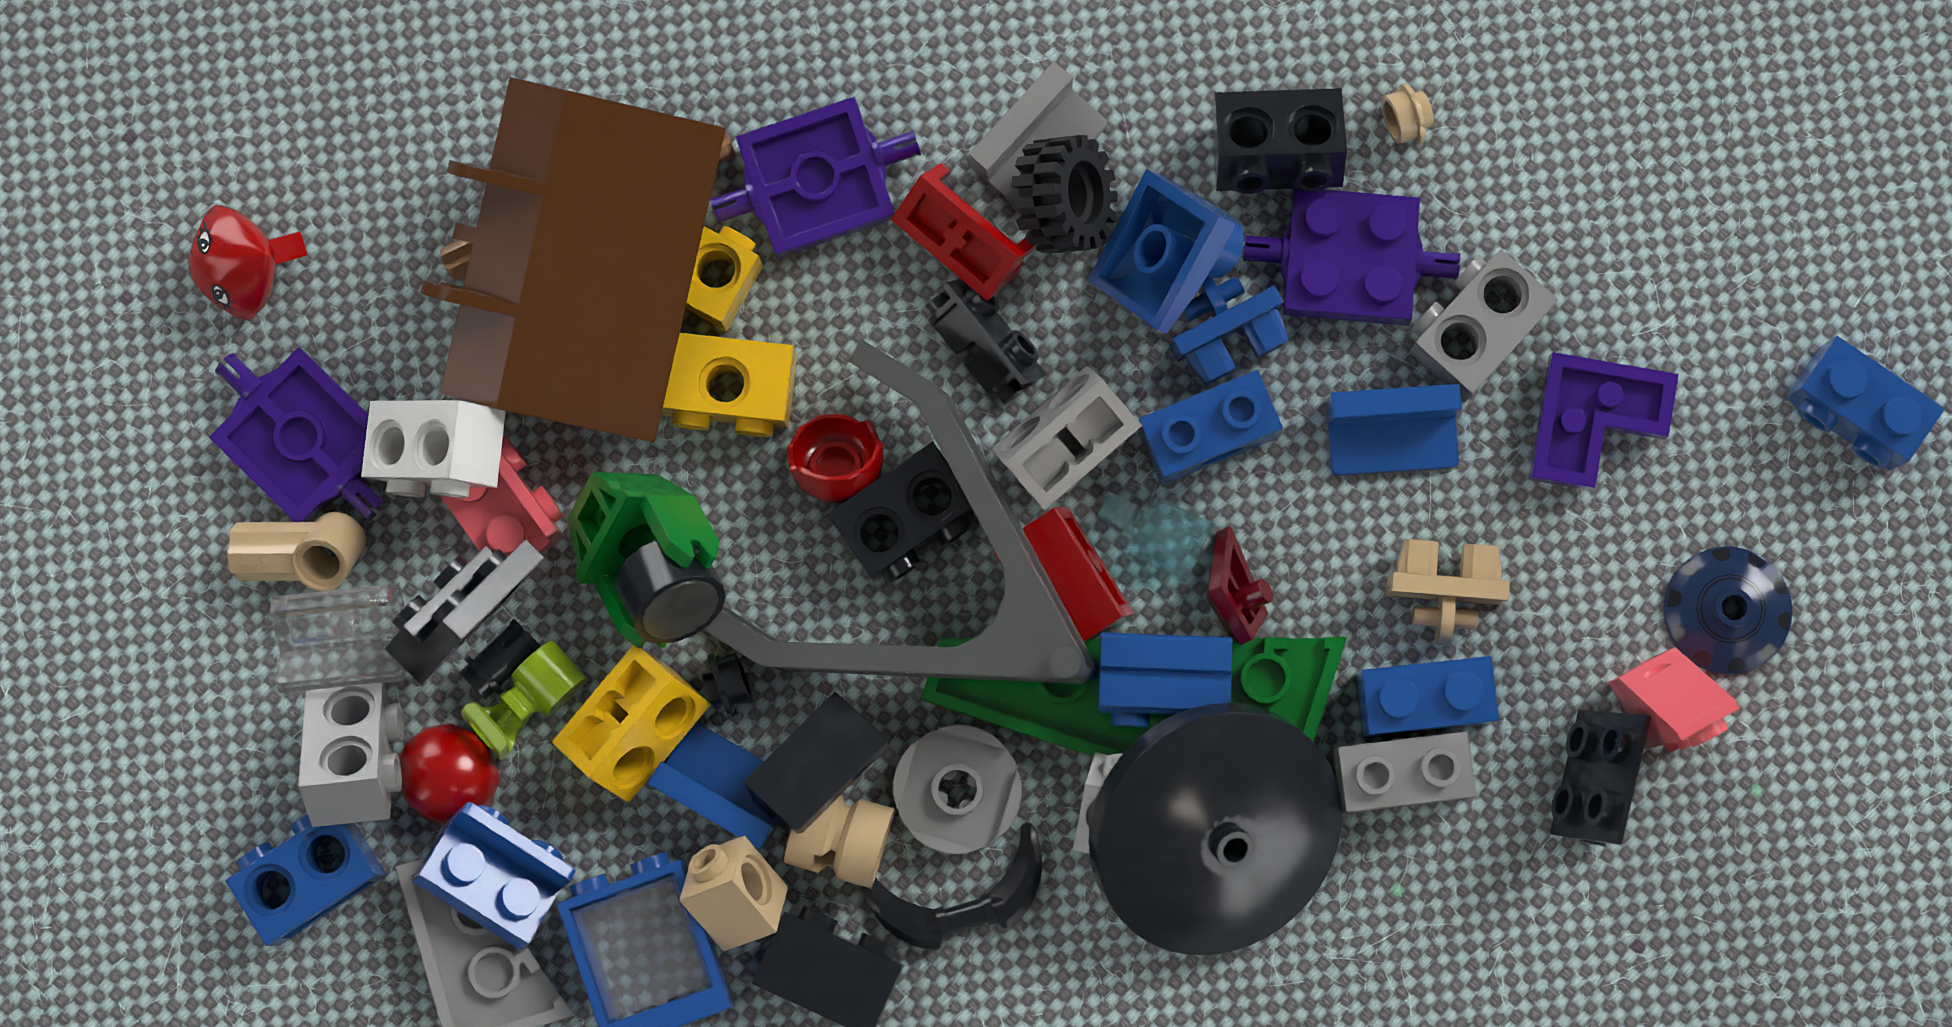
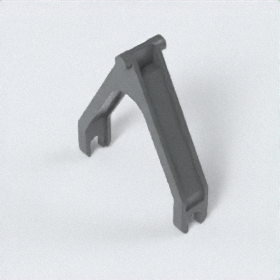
M861 339L848 362L917 404L1004 567L1005 594L996 618L978 637L957 647L778 641L725 606H723L721 612L704 630L753 662L780 671L1071 683L1079 685L1091 683L1098 674L1097 661L1085 645L952 398L931 381Z

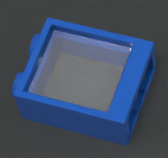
M660 853L630 864L633 876L609 884L606 874H602L569 886L572 898L556 903L598 1027H679L736 1006L713 939L679 901L688 872L686 860L679 859L670 863L667 853ZM706 985H708L709 987L702 991L668 1002V999L676 997L678 995L690 992L692 990L704 987ZM653 1004L656 1006L654 1008L626 1017L624 1019H621L620 1017L625 1014L637 1011L639 1009L651 1006Z

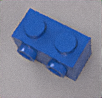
M1835 336L1818 349L1785 397L1787 401L1799 408L1797 410L1798 414L1808 423L1825 432L1832 430L1851 443L1852 451L1861 459L1875 467H1886L1889 470H1893L1912 459L1945 410L1943 406L1839 336Z

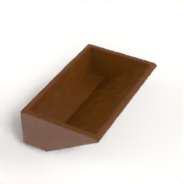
M510 77L490 168L449 160L447 173L484 182L486 187L477 227L455 222L453 239L473 243L464 286L443 282L439 284L425 280L422 282L420 293L443 301L460 304L440 393L495 409L655 442L726 128Z

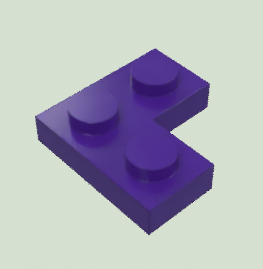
M1552 352L1548 357L1528 480L1592 491L1596 487L1605 429L1665 440L1669 437L1679 374Z

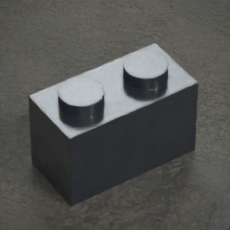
M804 905L799 916L790 912H784L778 924L777 932L774 933L751 984L842 1026L877 1027L905 966L893 960L897 948L863 932L857 943L834 933V930L839 921Z

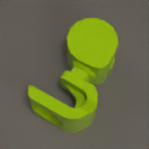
M554 640L541 646L517 667L511 675L514 687L500 697V703L491 707H481L476 702H470L461 710L462 718L499 760L506 758L513 751L518 732L529 721V717L533 713H543L549 718L572 698L588 679Z

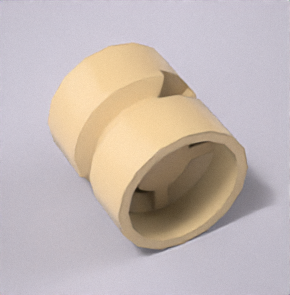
M841 794L803 833L798 834L791 829L784 863L817 873L821 872L826 866L833 867L837 879L872 888L885 849L895 809L863 799H859L852 806L845 804Z

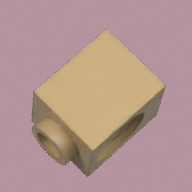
M744 835L721 845L713 844L706 846L697 854L692 855L679 901L724 952L777 932L788 886Z

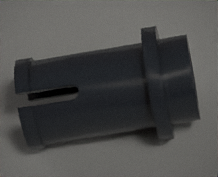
M514 618L474 659L469 655L465 657L464 660L467 662V665L459 672L485 700L494 692L500 696L504 692L500 686L524 660L541 647Z

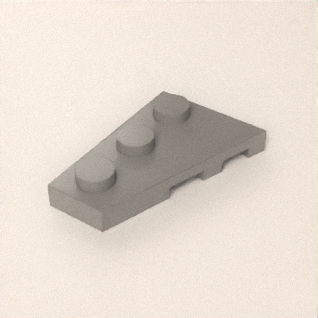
M425 858L396 866L441 1027H539L575 1016L528 947H524L522 950L516 948L412 882Z

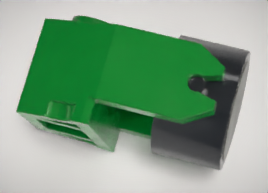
M592 472L568 516L571 543L577 560L576 575L579 584H595V588L618 633L637 648H643L646 641L656 643L659 648H665L667 643L678 642L697 634L711 624L721 612L726 595L724 586L712 565L717 557L719 540L696 497L658 474Z

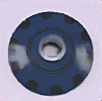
M1716 547L1694 555L1674 573L1664 596V622L1675 647L1696 666L1720 674L1742 673L1763 665L1782 647L1791 627L1792 600L1783 577L1765 558L1743 548ZM1728 596L1739 599L1743 605V613L1738 620L1727 618L1722 611V603Z

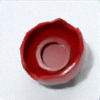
M844 414L818 415L799 426L793 439L787 446V459L790 473L802 492L822 503H844L880 477L884 463V446L871 421H857L855 418Z
M452 723L425 727L404 744L398 756L402 775L401 793L404 800L423 819L445 826L450 817L467 802H471L476 806L484 805L491 807L499 785V771L486 744L473 731Z

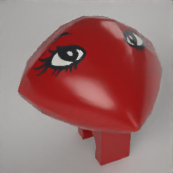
M215 204L206 212L193 238L188 255L189 275L198 291L213 304L238 319L251 321L265 307L271 294L276 275L275 265L308 256L301 231L268 240L264 232L248 217L235 209Z

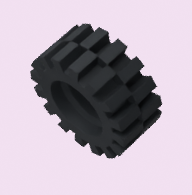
M1086 135L1034 140L1033 144H1027L1022 149L1025 156L1017 157L1014 166L1021 172V175L1012 176L1011 187L1018 189L1019 198H1011L1013 210L1021 209L1022 215L1016 220L1019 230L1029 229L1024 239L1029 245H1037L1036 251L1051 254L1097 249L1102 245L1101 240L1108 239L1111 234L1107 223H1115L1117 213L1110 209V203L1118 202L1117 191H1110V182L1116 180L1113 169H1105V165L1110 159L1105 151L1098 152L1100 144L1095 139H1088Z

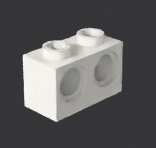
M460 400L370 401L361 477L387 482L386 493L407 497H425L426 487H431L430 494L454 498H469L470 487L497 488L506 411Z

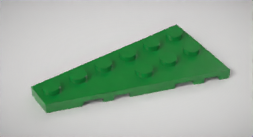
M1347 637L1253 638V640L1242 645L1232 639L1230 703L1248 704L1275 712L1297 726L1314 742ZM940 638L938 647H957L974 638ZM1088 639L1084 642L1098 664L1096 678L1086 685L927 677L920 698L921 701L1093 758L1095 752L1105 755L1123 754L1150 728L1171 717L1150 716V727L1147 728L1111 726V714L1098 713L1100 639Z

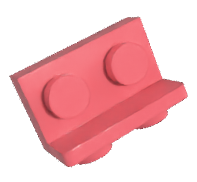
M505 434L502 439L497 488L470 487L469 498L440 497L479 551L487 546L493 553L500 549L509 556L526 539L542 554L565 537L555 523L564 514L542 485L532 491L518 471L524 468L527 463Z

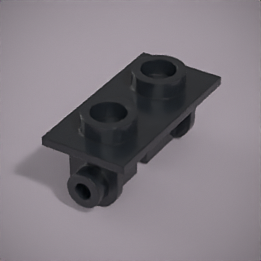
M962 279L946 282L942 286L946 292L940 293L926 305L927 310L932 315L928 321L956 355L961 354L973 342L981 349L964 365L991 399L998 397L1003 405H1006L1022 393L1024 389L1021 385L1043 378L1046 375V372L1037 362L1039 354L1032 342L1017 330L1012 331L997 313L1000 306L995 296L987 301Z

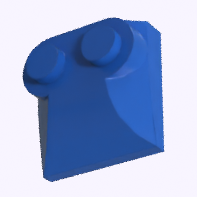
M1146 169L1087 280L1156 330L1167 334L1207 277L1219 278L1224 276L1236 265L1241 257L1244 245L1243 229L1237 220L1199 195L1158 173Z

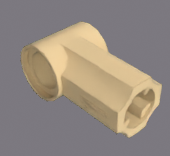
M339 512L325 513L317 518L315 522H237L230 530V541L227 551L230 573H234L238 581H301L302 584L313 590L323 592L334 590L344 582L366 547V536L362 526L354 518ZM321 546L331 549L337 557L326 553Z

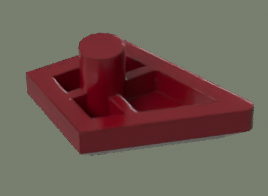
M1228 526L1216 532L1206 599L1228 636L1242 645L1253 640L1267 617L1268 611L1265 605L1273 601V593L1265 579L1261 578L1254 581L1232 528Z

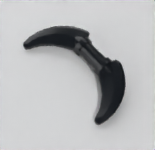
M1029 822L1024 823L1021 826L1020 843L1014 861L1000 882L990 892L981 894V898L946 909L943 906L931 909L900 899L886 889L876 877L872 888L863 886V890L872 912L887 931L911 946L937 951L942 948L944 939L951 938L953 933L986 923L989 926L999 923L1003 929H1010L1028 911L1038 892L1043 868L1042 851L1033 825Z

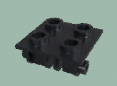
M1578 710L1576 722L1569 730L1566 739V752L1568 756L1562 782L1552 800L1551 812L1553 821L1550 829L1551 835L1581 839L1580 841L1602 847H1606L1607 843L1622 845L1651 716Z

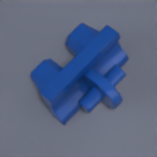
M1235 276L1216 286L1213 279L1207 277L1198 290L1200 295L1190 301L1183 314L1188 322L1209 312L1212 318L1172 339L1173 343L1169 347L1177 362L1186 359L1192 371L1206 386L1236 369L1222 342L1223 338L1242 330L1256 358L1276 350L1289 341L1283 320L1278 312L1284 301L1274 285L1228 309L1226 302L1245 293L1240 280Z

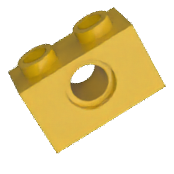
M679 333L662 414L663 416L672 417V426L689 430H709L710 421L735 423V433L753 437H772L773 428L789 429L797 362L796 350L793 345ZM724 372H734L744 378L742 393L730 402L717 401L710 394L713 380Z

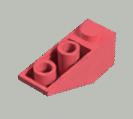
M1676 647L1654 656L1608 682L1625 713L1651 716L1644 746L1645 749L1664 745L1668 753H1671L1679 748L1684 750L1690 746H1693V748L1728 730L1729 728L1723 718L1740 709L1736 700Z

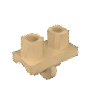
M1405 539L1402 542L1396 563V572L1387 577L1386 597L1438 601L1437 607L1414 605L1412 615L1413 625L1435 626L1437 645L1450 646L1454 628L1477 630L1478 610L1455 609L1456 602L1500 606L1502 601L1509 600L1510 581L1501 580L1502 569L1498 546L1464 544L1461 550L1460 577L1437 575L1439 542Z

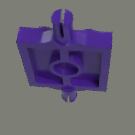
M854 96L735 136L745 164V188L716 198L712 197L710 202L718 224L754 211L755 216L766 227L773 250L778 259L890 221L895 212L886 188V166L915 156H921V151L913 130L877 143L875 136L864 124Z
M1293 189L1290 222L1283 238L1249 236L1245 234L1244 262L1256 261L1280 264V270L1285 282L1283 315L1409 326L1412 321L1414 289L1420 276L1456 280L1459 277L1460 253L1423 251V244L1418 233L1419 197L1327 189L1317 192H1306L1300 189Z
M298 347L276 370L259 378L235 353L229 354L224 360L240 375V378L221 362L218 364L215 373L220 375L240 397L232 414L209 438L294 522H309L327 503L341 496L366 521L371 520L377 514L360 498L361 495L375 509L379 511L383 509L386 501L381 499L360 478L369 414L303 349Z

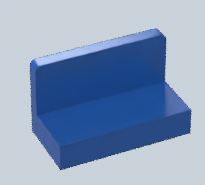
M1460 384L1331 392L1326 400L1331 472L1335 476L1455 468L1459 463L1456 415L1462 410Z
M698 722L694 724L675 747L667 763L660 762L648 782L650 786L736 836L741 837L745 835L753 846L765 850L781 822L777 815L771 819L754 804L744 784V781L764 761Z

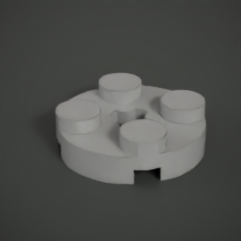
M949 725L925 734L907 748L898 763L894 775L893 797L901 821L919 842L931 849L947 854H966L989 847L1008 831L1017 816L1021 803L1022 783L1014 758L992 734L968 725ZM962 771L969 774L967 782L970 787L977 789L976 796L973 801L962 800L959 809L947 806L948 795L939 791V784L942 779L953 780L956 772Z

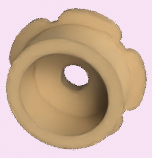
M1403 83L1399 85V89L1396 92L1382 97V114L1393 141L1396 144H1400L1414 139L1416 144L1423 143L1426 137L1425 129L1432 127L1434 124L1432 107L1426 94L1423 91L1414 93L1408 84Z

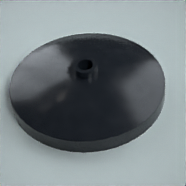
M1242 703L1209 704L1180 712L1163 720L1140 736L1114 764L1098 793L1092 811L1088 842L1090 863L1097 886L1105 901L1121 921L1139 937L1159 948L1187 955H1214L1250 946L1267 938L1291 921L1308 904L1325 880L1333 863L1341 834L1342 806L1339 787L1328 760L1318 746L1297 726L1275 712Z

